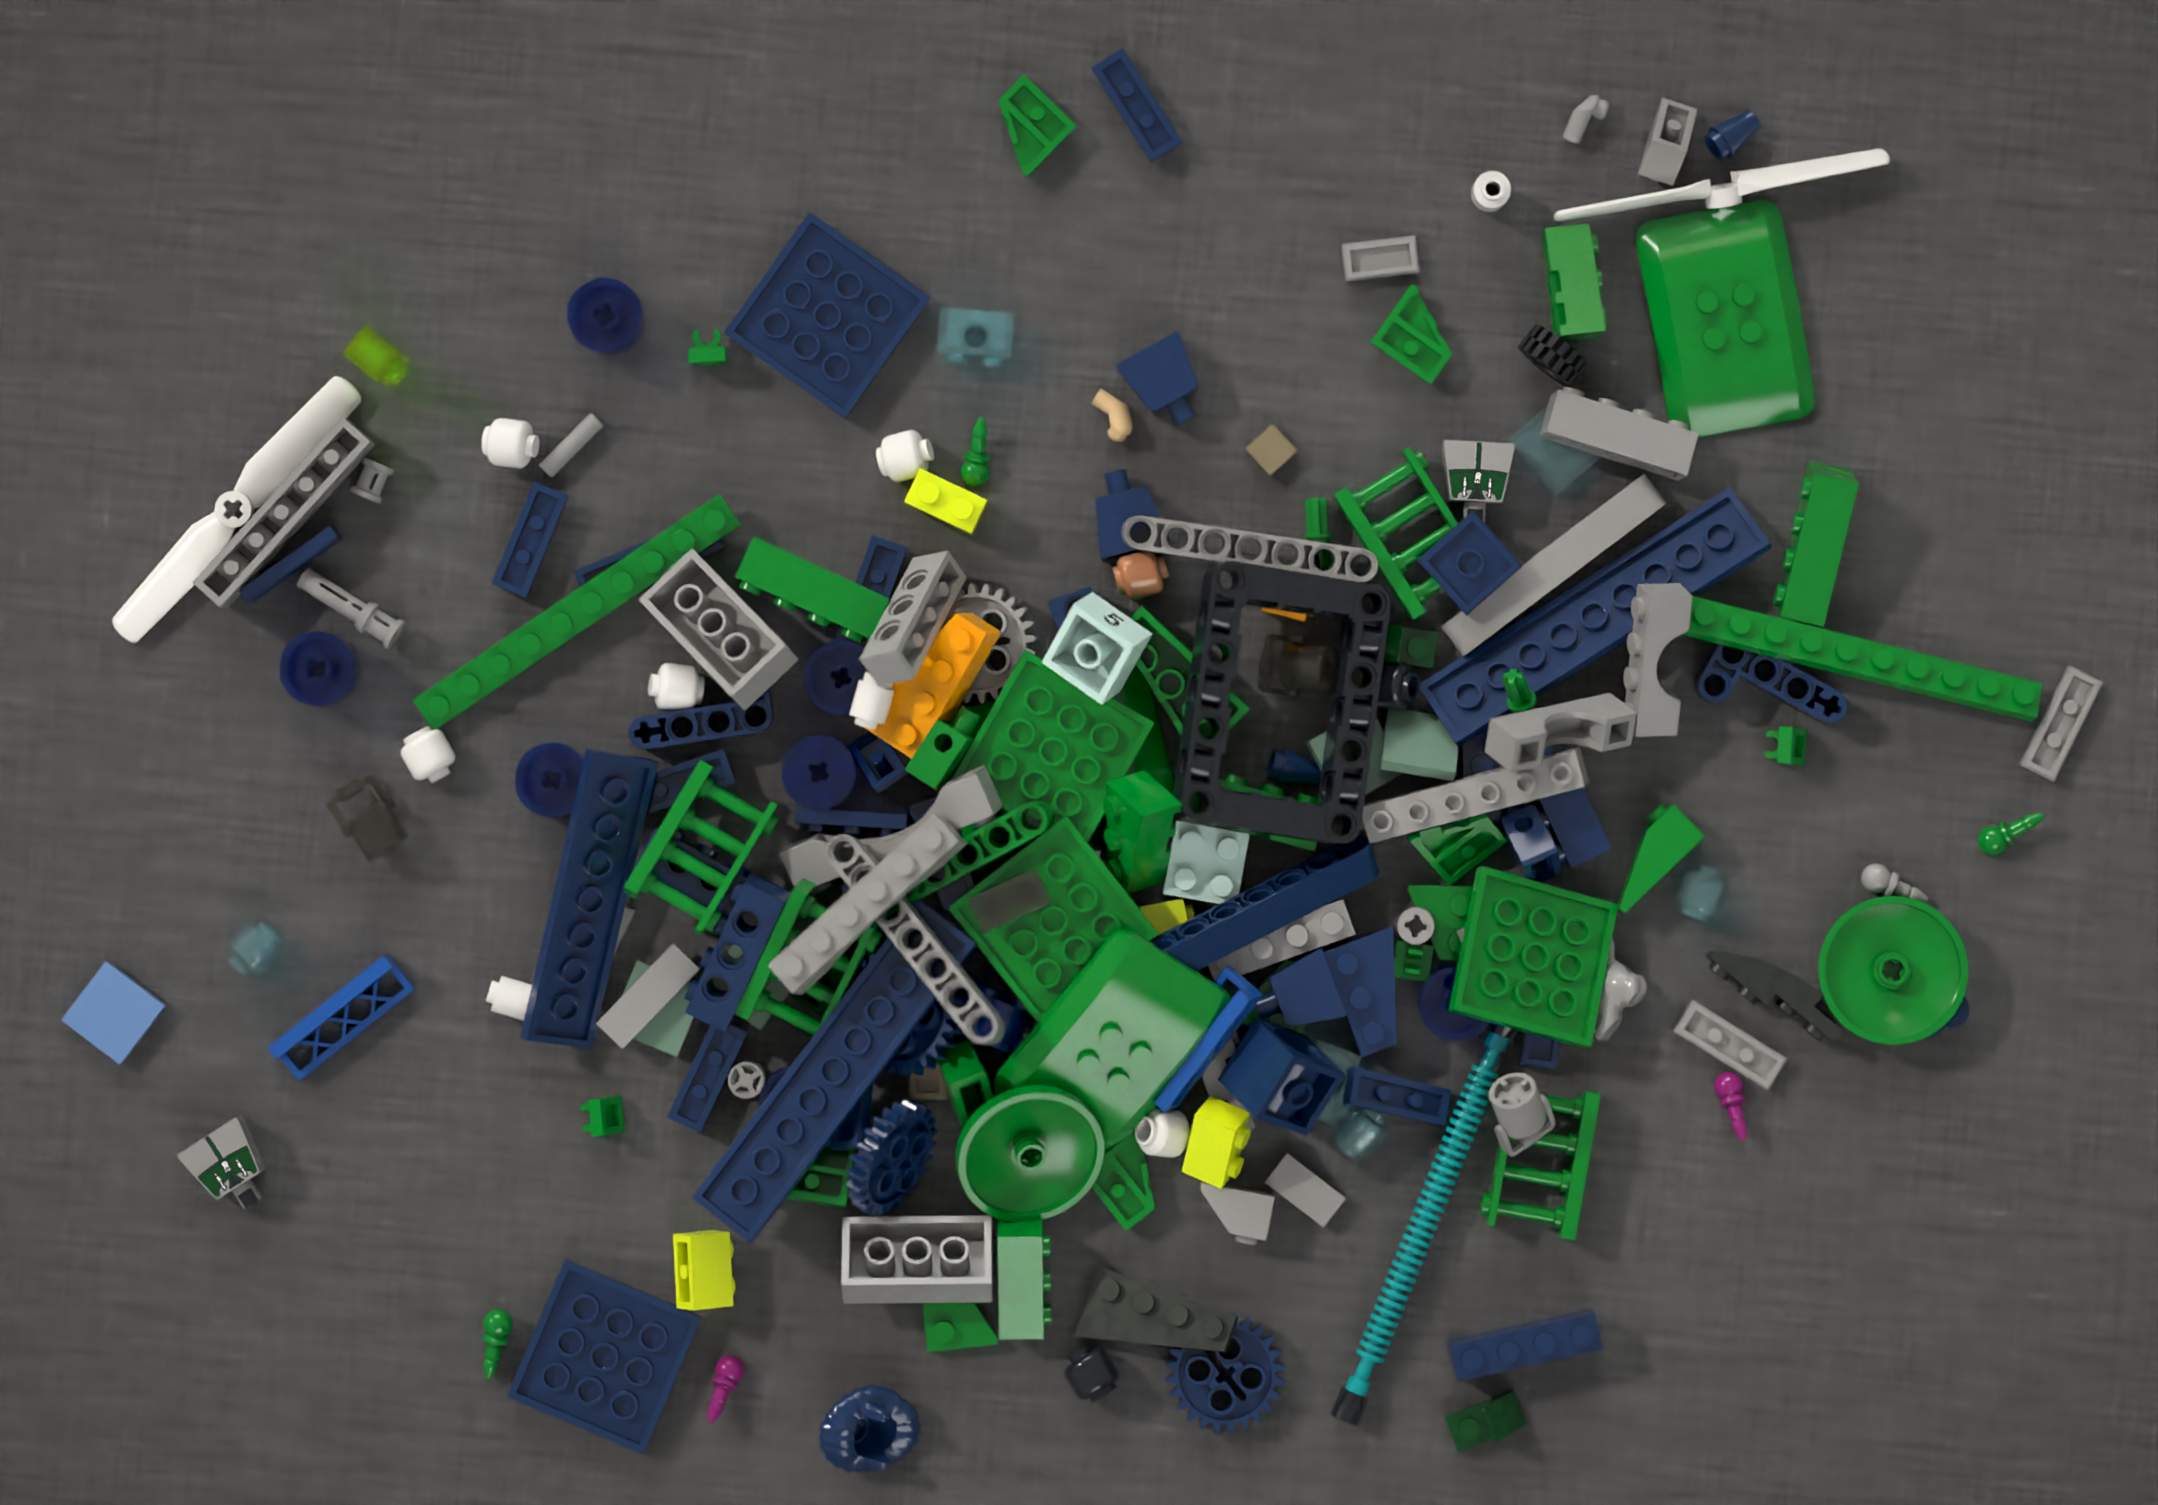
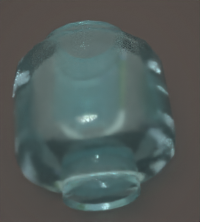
M1703 865L1700 866L1699 871H1686L1675 896V902L1681 907L1680 913L1704 922H1708L1709 918L1718 917L1729 892L1728 885L1724 881L1719 880L1722 873Z
M261 920L257 924L249 921L228 941L227 949L232 955L228 962L243 976L248 971L257 976L263 975L281 956L282 947L280 943L283 939L266 922Z
M1351 1106L1334 1127L1337 1137L1335 1144L1342 1152L1357 1160L1359 1157L1370 1158L1389 1136L1388 1126L1384 1122L1387 1119L1386 1114Z

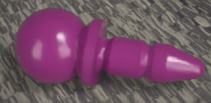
M1724 1072L1715 1079L1714 1091L1722 1099L1720 1102L1721 1108H1728L1727 1111L1732 1122L1733 1131L1740 1141H1745L1747 1138V1123L1744 1120L1745 1116L1741 1104L1746 1102L1745 1097L1741 1095L1743 1092V1081L1736 1073Z
M725 1355L716 1364L715 1373L717 1377L713 1378L712 1384L717 1388H715L712 1402L708 1407L709 1423H714L724 1409L723 1405L726 1404L729 1395L728 1391L736 1392L737 1386L735 1383L739 1382L744 1376V1363L735 1355Z

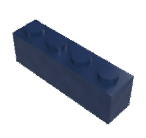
M1563 744L1549 746L1544 749L1543 756L1563 751L1565 748ZM1583 787L1536 799L1540 807L1537 810L1546 828H1550L1555 839L1554 844L1558 851L1560 864L1565 862L1567 867L1572 868L1612 849Z
M1591 1308L1446 1340L1454 1377L1458 1382L1603 1350L1596 1314Z

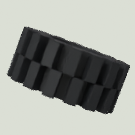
M1535 324L1517 347L1519 352L1526 359L1530 360L1533 365L1566 387H1571L1588 365L1586 359L1578 351L1571 348L1567 342H1564L1559 336L1553 334L1549 329L1544 328L1540 324Z

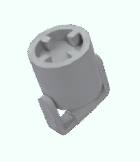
M1510 1073L1498 1078L1492 1084L1489 1098L1498 1121V1125L1494 1127L1501 1149L1510 1157H1514L1527 1149L1555 1127L1556 1122L1547 1098L1539 1093L1536 1082L1531 1076L1525 1073ZM1508 1136L1516 1139L1509 1142Z

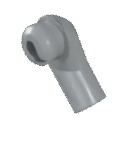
M1598 95L1589 96L1572 112L1563 138L1579 144L1591 115L1599 120L1604 119L1609 108V102L1599 99Z

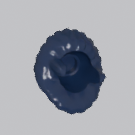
M873 1384L854 1389L851 1393L845 1394L840 1401L834 1403L831 1411L826 1413L825 1420L820 1425V1449L825 1453L827 1461L831 1462L834 1467L842 1468L844 1471H854L857 1473L883 1471L888 1465L898 1462L902 1456L908 1454L917 1443L918 1433L921 1429L918 1412L906 1399H903L892 1389Z

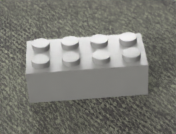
M693 549L638 599L744 711L799 660L788 646Z
M990 1215L842 1217L843 1304L992 1302V1217Z

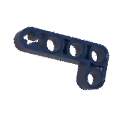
M1717 643L1713 646L1694 683L1695 692L1700 699L1706 702H1718L1727 698L1738 678L1822 723H1832L1841 720L1846 715L1848 709L1847 700L1841 692L1785 661L1739 649V659L1731 664L1722 657V649L1725 645ZM1761 660L1767 661L1772 667V675L1765 682L1759 680L1754 671L1755 665ZM1710 675L1717 676L1722 682L1721 692L1716 696L1709 695L1704 689V682ZM1793 678L1800 679L1805 687L1804 694L1799 699L1792 698L1787 692V685ZM1813 695L1820 700H1830L1833 698L1832 705L1836 708L1835 713L1832 712L1824 715V706L1817 702H1810L1809 707H1807L1806 703L1811 700Z
M768 688L745 711L736 702L638 717L629 727L628 735L630 741L640 749H655L767 731L774 721L771 689ZM761 706L766 711V721L762 726L753 727L748 723L747 712L751 707ZM718 711L725 712L730 719L729 727L721 733L714 731L710 725L711 716ZM682 716L689 718L693 724L692 733L685 738L678 737L673 729L675 721ZM666 718L665 730L669 741H663L664 734L650 736V742L647 744L644 738L638 737L637 731L643 729V723L647 722L651 728L663 727L660 720Z

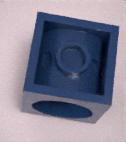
M1255 1018L1219 1076L1218 1081L1255 1119L1308 1136L1346 1074L1308 1036Z

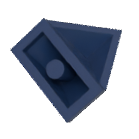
M870 731L848 745L877 794L882 793L910 774L905 771V768L911 758Z

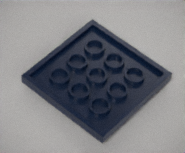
M809 212L727 327L724 334L846 419L931 298Z
M565 1259L507 1397L644 1455L702 1316L686 1309H679L673 1303L569 1259Z

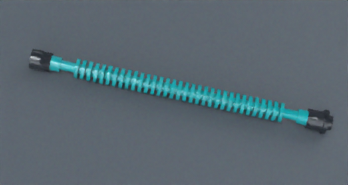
M1490 1022L1486 1030H1489L1484 1044L1487 1046L1480 1066L1472 1064L1470 1068L1477 1073L1476 1075L1468 1073L1467 1078L1473 1080V1083H1464L1463 1087L1469 1089V1093L1461 1091L1460 1096L1466 1098V1100L1458 1099L1456 1105L1463 1108L1462 1110L1456 1108L1453 1110V1114L1459 1116V1118H1450L1449 1122L1454 1124L1455 1127L1447 1126L1445 1131L1452 1135L1451 1137L1443 1135L1442 1138L1448 1145L1440 1144L1438 1147L1439 1150L1444 1151V1155L1436 1152L1435 1158L1441 1162L1433 1161L1431 1167L1437 1169V1172L1429 1170L1428 1176L1434 1179L1433 1181L1425 1179L1424 1185L1430 1187V1189L1422 1188L1420 1193L1427 1197L1426 1199L1422 1197L1417 1199V1203L1423 1206H1415L1413 1211L1418 1213L1419 1216L1411 1214L1409 1219L1416 1224L1408 1223L1406 1229L1411 1231L1412 1234L1404 1232L1402 1238L1408 1240V1243L1400 1241L1399 1247L1405 1249V1251L1397 1250L1395 1253L1397 1257L1401 1258V1261L1393 1259L1391 1264L1398 1268H1389L1388 1273L1394 1276V1278L1386 1276L1384 1282L1389 1284L1390 1287L1383 1285L1381 1291L1387 1295L1379 1294L1377 1298L1383 1305L1375 1303L1374 1309L1379 1311V1314L1372 1312L1370 1318L1376 1320V1322L1368 1321L1366 1326L1372 1329V1331L1364 1330L1363 1336L1369 1338V1340L1361 1338L1359 1344L1364 1346L1365 1349L1357 1347L1355 1352L1362 1356L1354 1375L1350 1374L1346 1387H1341L1330 1415L1339 1420L1358 1426L1368 1401L1366 1393L1371 1384L1368 1379L1375 1362L1383 1364L1385 1358L1378 1354L1386 1355L1388 1349L1383 1347L1382 1344L1390 1346L1392 1340L1386 1338V1335L1394 1337L1395 1331L1389 1327H1398L1399 1323L1393 1320V1318L1401 1319L1402 1313L1396 1310L1404 1311L1406 1307L1400 1300L1408 1302L1410 1297L1403 1292L1411 1293L1413 1287L1407 1283L1415 1284L1417 1278L1411 1276V1273L1416 1275L1420 1273V1269L1414 1267V1265L1422 1266L1424 1263L1422 1259L1418 1258V1255L1426 1257L1428 1253L1421 1248H1430L1431 1243L1426 1241L1425 1238L1433 1240L1435 1234L1430 1232L1429 1229L1437 1231L1438 1225L1432 1221L1440 1222L1442 1216L1436 1214V1211L1444 1213L1445 1207L1439 1204L1440 1202L1447 1204L1449 1198L1443 1196V1194H1452L1453 1190L1446 1186L1447 1184L1455 1186L1456 1181L1451 1179L1450 1176L1458 1177L1460 1174L1459 1171L1454 1170V1167L1462 1169L1464 1163L1457 1159L1465 1160L1467 1154L1461 1152V1149L1469 1151L1471 1147L1464 1142L1465 1140L1473 1142L1474 1136L1468 1134V1132L1476 1133L1478 1128L1473 1126L1472 1122L1480 1124L1482 1119L1475 1115L1476 1113L1484 1115L1485 1110L1479 1108V1105L1481 1104L1486 1107L1489 1101L1483 1099V1095L1489 1097V1091L1486 1088H1491L1494 1083L1489 1080L1490 1078L1496 1080L1499 1078V1074L1493 1072L1500 1053H1505L1509 1041H1514L1518 1030Z

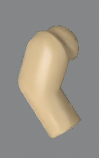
M1100 389L1091 404L1108 414L1111 426L1107 433L1110 439L1115 442H1123L1127 435L1131 434L1133 428L1129 407L1113 395Z

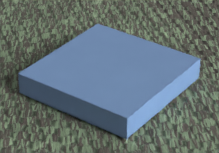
M105 961L61 1021L121 1065L167 1005L111 962Z

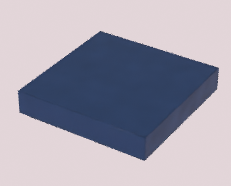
M1474 511L1467 515L1418 559V562L1466 616L1523 567Z

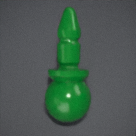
M979 417L973 428L972 435L974 437L971 441V451L964 453L966 461L963 463L960 472L962 480L971 487L984 485L990 476V469L986 463L990 460V455L984 453L986 449L985 437L988 432L984 417Z
M2028 814L2023 819L2010 823L2009 826L2004 821H2001L1998 827H1985L1978 835L1979 848L1987 855L2000 854L2004 851L2007 844L2011 846L2015 844L2014 836L2017 837L2027 832L2028 829L2035 828L2044 819V814Z
M502 1309L491 1310L486 1314L483 1321L486 1334L483 1335L482 1341L488 1343L485 1351L486 1359L483 1363L484 1374L487 1380L493 1377L498 1368L499 1362L497 1360L500 1358V1345L508 1344L506 1336L513 1327L511 1315Z

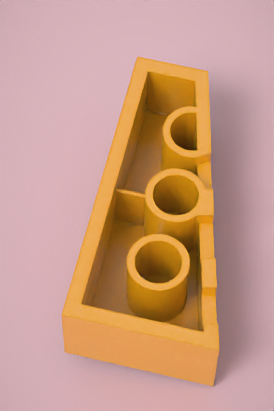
M973 613L955 614L938 632L915 678L893 683L892 689L895 692L885 725L878 723L876 730L866 729L912 759L938 719L952 720L999 638L1001 631Z

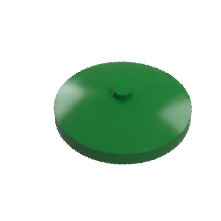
M1884 896L1873 898L1854 906L1840 916L1832 925L1820 948L1817 976L1820 992L1824 995L1822 998L1827 1008L1844 1028L1870 1042L1885 1045H1901L1916 1042L1934 1034L1953 1017L1966 992L1968 960L1964 944L1958 932L1939 911L1916 899L1901 896Z
M1045 1085L1018 1087L990 1099L967 1121L959 1136L956 1147V1170L969 1199L988 1215L1010 1222L1044 1220L1069 1209L1091 1189L1103 1164L1104 1138L1090 1108L1072 1093Z

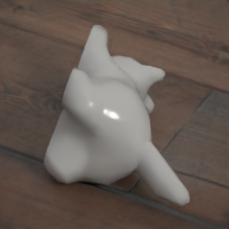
M1613 938L1594 1030L1595 1038L1605 1041L1611 1037L1620 1025L1623 1009L1637 1005L1645 996L1647 984L1642 975L1633 973L1626 965L1615 960V943Z

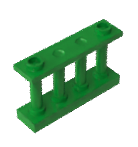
M1407 447L1401 452L1406 461L1404 464L1359 492L1354 490L1350 493L1346 486L1333 494L1332 497L1364 548L1376 556L1378 570L1412 621L1426 612L1422 606L1427 603L1426 598L1442 588L1433 577L1419 586L1416 584L1409 586L1402 574L1407 571V566L1417 561L1458 523L1425 471L1429 470L1430 467L1419 450L1413 453L1410 447ZM1412 475H1415L1426 493L1380 523L1374 521L1370 524L1362 512L1367 509L1366 505ZM1435 506L1446 525L1402 553L1397 554L1395 552L1390 555L1383 545V542L1387 540L1386 536Z
M702 760L698 762L624 886V893L636 900L641 891L645 894L651 892L699 920L694 933L699 937L703 935L706 929L710 932L714 930L723 914L718 910L723 899L762 834L769 837L780 818L775 815L778 804L773 801L770 802L766 811L762 812L714 784L715 780L710 777L713 767ZM698 796L703 799L707 796L755 824L756 827L746 844L695 815L696 811L691 808ZM679 828L684 831L688 828L738 857L727 876L677 848V843L672 840ZM670 860L718 888L708 908L658 880V875L653 871L659 861L667 862Z
M802 878L793 888L734 1014L748 1021L756 1010L759 1012L765 1010L814 1036L848 991L866 952L873 953L882 936V933L877 931L879 924L875 921L856 939L859 944L851 960L840 956L832 966V968L844 973L836 991L816 982L805 992L829 1005L821 1022L770 997L771 992L766 990L770 980L777 981L779 978L770 969L768 964L801 935V930L796 928L800 917L806 919L809 916L818 920L828 910L815 903L816 899L811 897L816 884Z
M1585 1089L1582 1090V1096H1576L1574 1100L1543 1094L1547 1098L1552 1111L1572 1114V1118L1577 1119L1575 1134L1569 1133L1568 1136L1547 1133L1532 1144L1565 1151L1566 1155L1571 1156L1568 1170L1563 1169L1562 1173L1506 1163L1507 1153L1501 1149L1498 1141L1489 1194L1483 1193L1480 1204V1215L1485 1216L1484 1222L1487 1225L1495 1226L1497 1214L1553 1224L1552 1227L1558 1229L1557 1235L1560 1238L1575 1241L1601 1097L1599 1092ZM1508 1136L1509 1142L1516 1139ZM1503 1178L1559 1187V1191L1564 1192L1562 1207L1556 1206L1555 1209L1499 1200Z

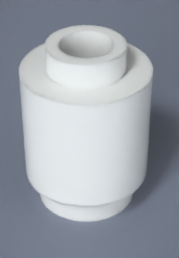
M1488 171L1481 174L1471 189L1473 203L1477 208L1485 212H1494L1502 208L1511 194L1509 180L1505 175L1497 171ZM1486 185H1495L1499 190L1498 195H1488Z
M865 672L863 680L858 681L849 713L856 717L854 724L875 730L878 723L885 725L895 692L892 689L893 683L878 686L870 673Z
M501 976L499 982L492 980L486 1002L492 1003V1012L524 1021L532 985Z

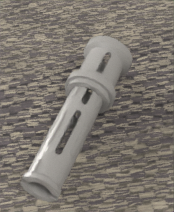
M310 567L303 572L298 580V589H302L355 623L354 627L358 632L369 633L383 642V647L387 650L395 644L405 627L406 622L404 620H395L379 610V605L375 602L364 603L340 586L316 573Z

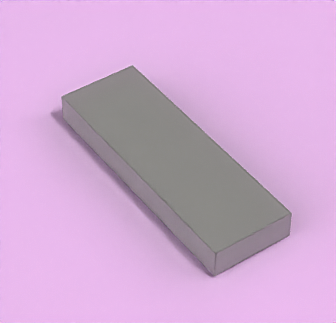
M2067 666L2019 766L2051 782L2055 781L2103 684L2102 681L2072 666Z
M673 943L596 1024L618 1046L624 1049L701 968Z
M1694 1000L1690 1001L1672 1030L1766 1090L1770 1088L1787 1061L1786 1057Z

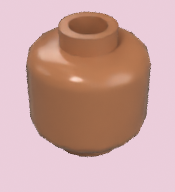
M1136 550L1123 554L1117 559V566L1112 567L1119 594H1126L1127 598L1132 601L1160 593L1163 590L1162 579L1169 577L1163 556L1156 558L1153 551Z

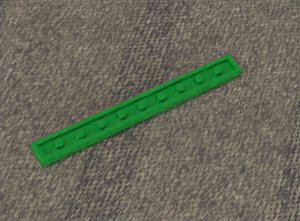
M721 493L717 494L422 692L412 701L433 730L439 728L661 579L691 549L698 554L740 526V521Z
M1694 596L1692 597L1689 631L1681 634L2033 722L2038 715L2042 683Z

